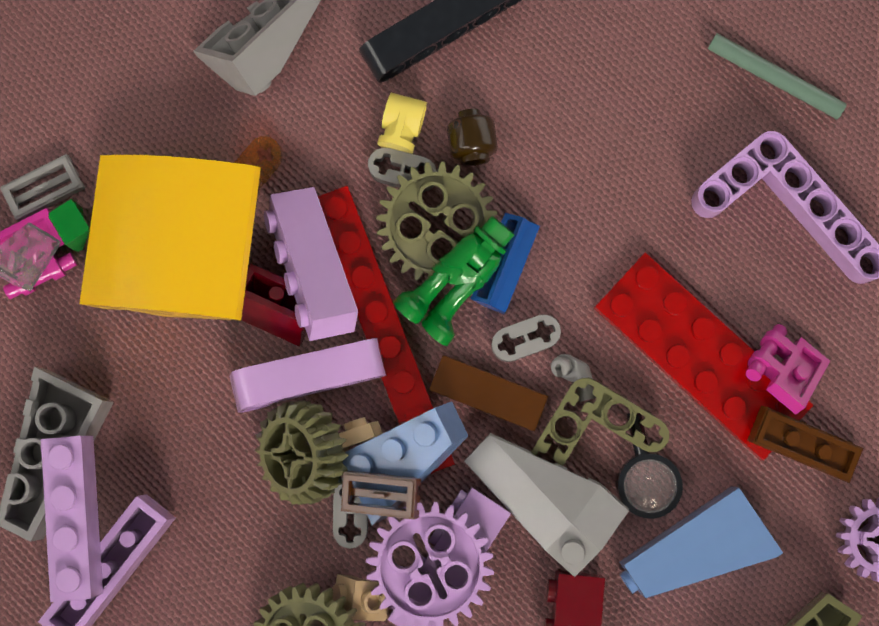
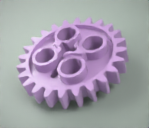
M434 501L431 512H425L423 504L418 502L419 518L414 520L403 518V520L399 521L395 517H388L392 529L390 531L382 527L377 529L379 535L384 539L383 542H370L369 546L378 552V556H371L366 559V563L376 566V570L367 574L366 577L368 580H378L379 585L371 591V594H384L385 598L380 605V609L382 610L392 605L395 608L392 620L395 621L404 614L407 616L406 626H412L415 619L421 620V626H428L429 621H435L436 626H443V619L449 618L454 626H458L457 613L461 611L464 615L471 618L472 612L468 606L470 602L483 605V600L477 594L478 590L490 591L491 589L490 585L483 581L482 578L483 576L494 574L492 568L483 564V562L493 558V553L481 552L480 549L489 540L487 537L475 538L474 535L479 530L480 525L476 523L467 527L465 523L468 513L464 512L456 519L453 517V505H450L445 513H439L438 502ZM435 529H444L451 535V543L446 549L436 550L429 544L428 536ZM415 533L420 534L432 561L439 559L441 562L437 566V575L447 593V597L444 599L439 596L431 574L428 571L421 572L419 569L423 566L424 559L413 539ZM402 545L412 548L415 553L414 562L410 566H399L393 559L394 549ZM454 565L462 566L468 573L466 581L459 586H452L445 579V572ZM423 582L431 588L432 595L426 602L419 603L410 597L409 589L414 583Z

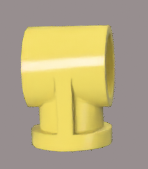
M391 92L382 120V128L385 129L384 135L379 136L377 144L382 148H391L413 154L415 145L412 141L414 137H419L427 102Z

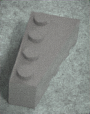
M34 367L31 377L33 383L29 399H26L22 414L25 416L20 437L16 439L11 474L7 476L0 505V527L30 542L44 539L46 536L41 439L93 436V440H95L114 403L48 369Z

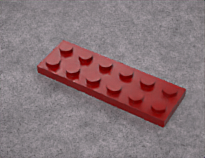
M646 252L594 307L603 318L760 461H764L772 451L747 441L761 405L799 421L814 406L808 401L803 410L794 414L766 390L771 382L766 375H762L759 381L748 379L746 376V371L749 368L748 361L755 351Z

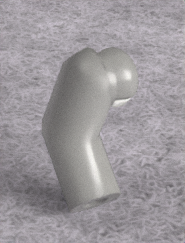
M561 354L551 363V371L556 377L564 378L573 383L580 378H592L589 365L569 354ZM588 384L585 388H580L579 386L576 388L579 394V402L597 398L592 394L594 389L592 385Z

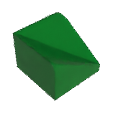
M70 199L49 212L48 217L64 244L72 250L80 252L85 246L90 229L84 219L83 208L73 199Z

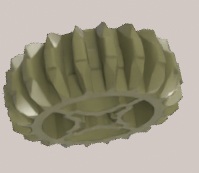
M305 400L286 402L267 412V418L260 422L262 431L255 435L260 442V446L255 451L260 454L261 458L257 466L263 467L265 472L262 480H269L271 482L270 492H278L281 501L288 500L292 505H311L330 497L331 494L335 493V488L342 484L341 475H343V472L348 471L347 467L343 464V460L349 454L344 452L342 444L347 439L340 438L338 434L341 425L332 424V413L323 412L322 404H311L310 401Z

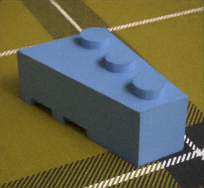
M451 401L346 451L349 456L343 460V464L347 467L348 471L421 478L422 483L433 470L437 469L468 437V434ZM352 481L354 487L407 493V487ZM359 497L362 504L397 508L403 502ZM367 514L372 525L387 518V516Z

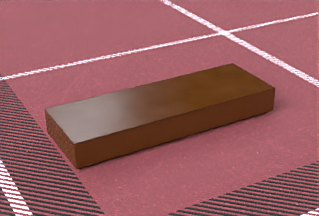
M444 355L441 358L429 391L533 432L536 430L548 398L544 394Z
M762 405L747 441L847 483H850L864 449Z

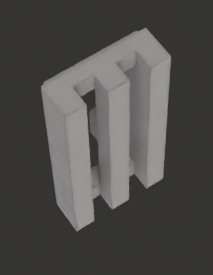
M65 154L0 187L15 220L20 222L86 189L69 155ZM65 167L67 172L14 198L12 193ZM70 180L72 181V183L21 209L19 208L20 205Z

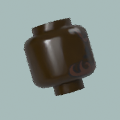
M466 109L458 112V118L450 121L447 126L450 155L454 159L460 160L461 165L476 166L488 163L490 156L497 151L495 123L491 117L480 115L479 109Z

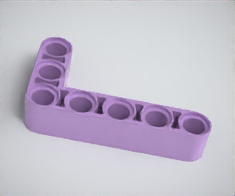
M767 131L761 134L708 178L692 196L691 203L695 213L700 217L713 218L719 215L760 179H763L851 281L864 284L879 278V244L786 137L779 132ZM761 144H767L775 151L774 159H768L762 155L760 151ZM733 167L742 168L746 172V183L737 182L733 178ZM786 172H792L797 175L799 179L798 188L787 184L785 180ZM710 190L718 195V207H712L705 203L703 199L704 191ZM811 200H816L822 204L824 208L823 216L820 217L812 213L810 209ZM836 228L843 229L847 233V245H842L836 240ZM862 256L871 260L873 264L871 274L862 270L860 266Z

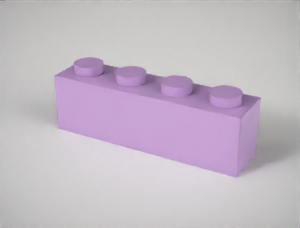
M310 187L271 194L269 210L264 211L265 225L268 233H274L276 238L274 251L278 264L284 263L286 273H284L285 286L288 295H294L297 302L295 305V316L298 326L300 328L305 327L309 341L354 332L358 309L315 188Z
M93 436L41 439L50 602L92 599L103 594Z
M473 487L470 488L468 493L460 490L451 504L454 506V518L457 519L466 512L468 513L465 523L467 527L476 523L480 525L479 530L474 535L475 538L487 537L489 540L480 548L481 552L488 551L511 512ZM435 529L428 541L434 545L432 548L443 550L451 543V535L444 529ZM427 555L426 558L423 557L424 563L419 569L421 572L428 571L431 574L439 596L444 599L447 597V593L437 575V566L441 562L439 559L432 561L429 555ZM454 565L445 572V579L452 586H459L466 581L468 573L462 566ZM417 582L410 587L409 594L414 601L422 603L431 597L432 591L426 583ZM392 605L388 608L392 611L389 614L388 620L396 626H406L407 616L402 614L393 621L392 615L395 608ZM415 619L412 626H421V620ZM429 621L428 626H436L435 621Z
M147 494L136 496L100 542L103 594L92 599L53 602L38 623L42 626H92L176 517Z

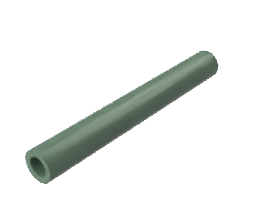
M716 33L708 47V50L836 120L839 119L846 108L847 103Z

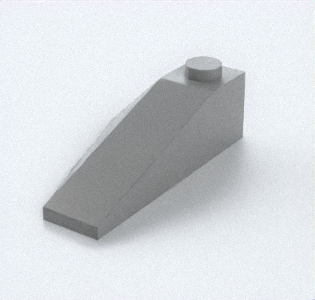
M264 0L261 3L256 1L247 7L250 12L248 16L235 25H232L228 20L218 27L193 52L235 90L256 96L268 89L271 85V80L281 72L321 0Z
M492 433L464 461L543 549L574 577L603 549L629 512V508L601 483L591 478L585 479L574 474L558 463L552 464L533 455L531 451Z

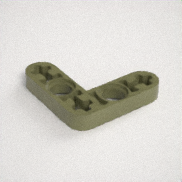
M585 377L576 380L571 385L531 452L535 456L538 452L545 454L552 444L550 441H545L546 436L549 434L557 443L568 446L565 452L558 447L553 456V460L563 466L591 419L647 452L662 450L669 441V430L660 418L595 379ZM589 384L594 387L592 394L597 398L594 402L586 401L583 405L581 412L588 413L587 417L583 420L575 411L565 409L564 407L567 402H570L574 407L579 399V394L575 392L578 386L585 388ZM614 404H623L630 411L629 420L623 425H615L608 419V410ZM637 413L645 416L640 420V424L651 429L656 424L660 427L658 433L662 436V439L659 442L653 440L650 444H646L644 442V433L636 428L633 436L626 432L634 424ZM563 416H569L577 423L576 433L569 438L560 436L555 429L556 421Z

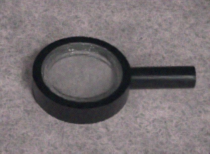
M630 413L626 414L627 421L629 420ZM637 413L635 422L629 429L630 435H634L636 428L644 433V442L648 444L645 428L640 424L642 415ZM633 444L635 456L622 466L617 476L616 490L619 500L629 508V512L639 517L654 519L665 516L680 501L683 490L680 472L669 459L661 455L650 454V452L642 450Z

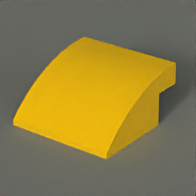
M100 155L79 304L101 309L131 310L162 317L241 320L261 167L172 156Z

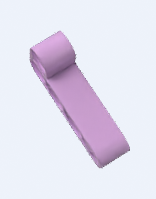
M377 338L241 368L232 371L229 377L238 413L264 408L276 402L384 377L386 374Z

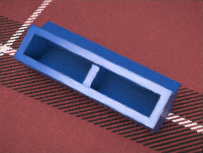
M509 213L504 214L501 223L515 235L505 246L507 252L504 255L501 254V261L497 270L489 281L484 284L483 288L476 290L471 296V300L501 314H505L540 228L539 225L529 222L524 217Z

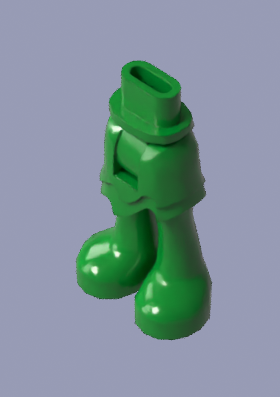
M491 216L482 228L476 225L474 233L464 237L449 253L440 258L439 262L432 267V270L435 272L415 290L399 294L393 301L394 306L411 322L418 324L421 321L423 328L432 338L440 344L448 346L455 336L451 321L456 311L476 290L483 288L484 284L489 281L500 264L501 254L504 255L507 252L505 246L515 234L498 219ZM448 282L455 285L427 312L431 302Z

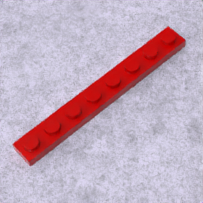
M347 185L320 195L318 199L358 309L357 316L366 339L377 338L386 376L381 378L398 423L401 425L433 409V406ZM452 455L430 474L455 465Z

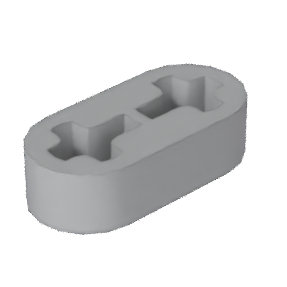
M391 148L376 149L368 159V168L373 179L379 183L397 188L401 187L397 179L398 175L403 176L406 180L412 179L411 174L405 173L406 169L410 170L411 167H414L418 171L420 166H424L426 162H429L432 171L437 172L435 164L430 159ZM384 157H389L391 165L401 169L400 171L388 169L386 175L380 174L379 167L375 163L376 161L382 162ZM434 185L426 187L423 193L431 190Z
M544 314L502 328L492 339V352L500 361L512 362L549 349L560 338V325L555 318ZM543 322L545 327L552 326L554 331L549 335V342H544L541 337L529 341L527 334L535 332L538 329L537 323ZM503 335H508L510 340L523 337L524 343L514 347L515 354L508 355L506 350L500 351L498 349V345L503 342Z
M341 484L335 488V493L333 494V536L340 546L351 549L358 547L366 539L368 516L367 514L341 511ZM359 497L355 498L354 503H361ZM348 514H354V526L361 528V534L355 535L353 541H347V535L340 534V527H345L348 523Z

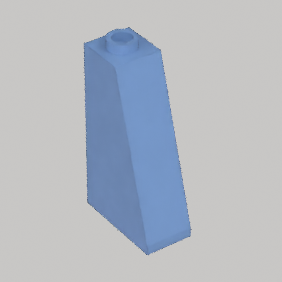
M730 487L621 560L619 563L625 571L619 575L632 594L638 591L643 597L648 598L776 558L783 554V552L739 487Z

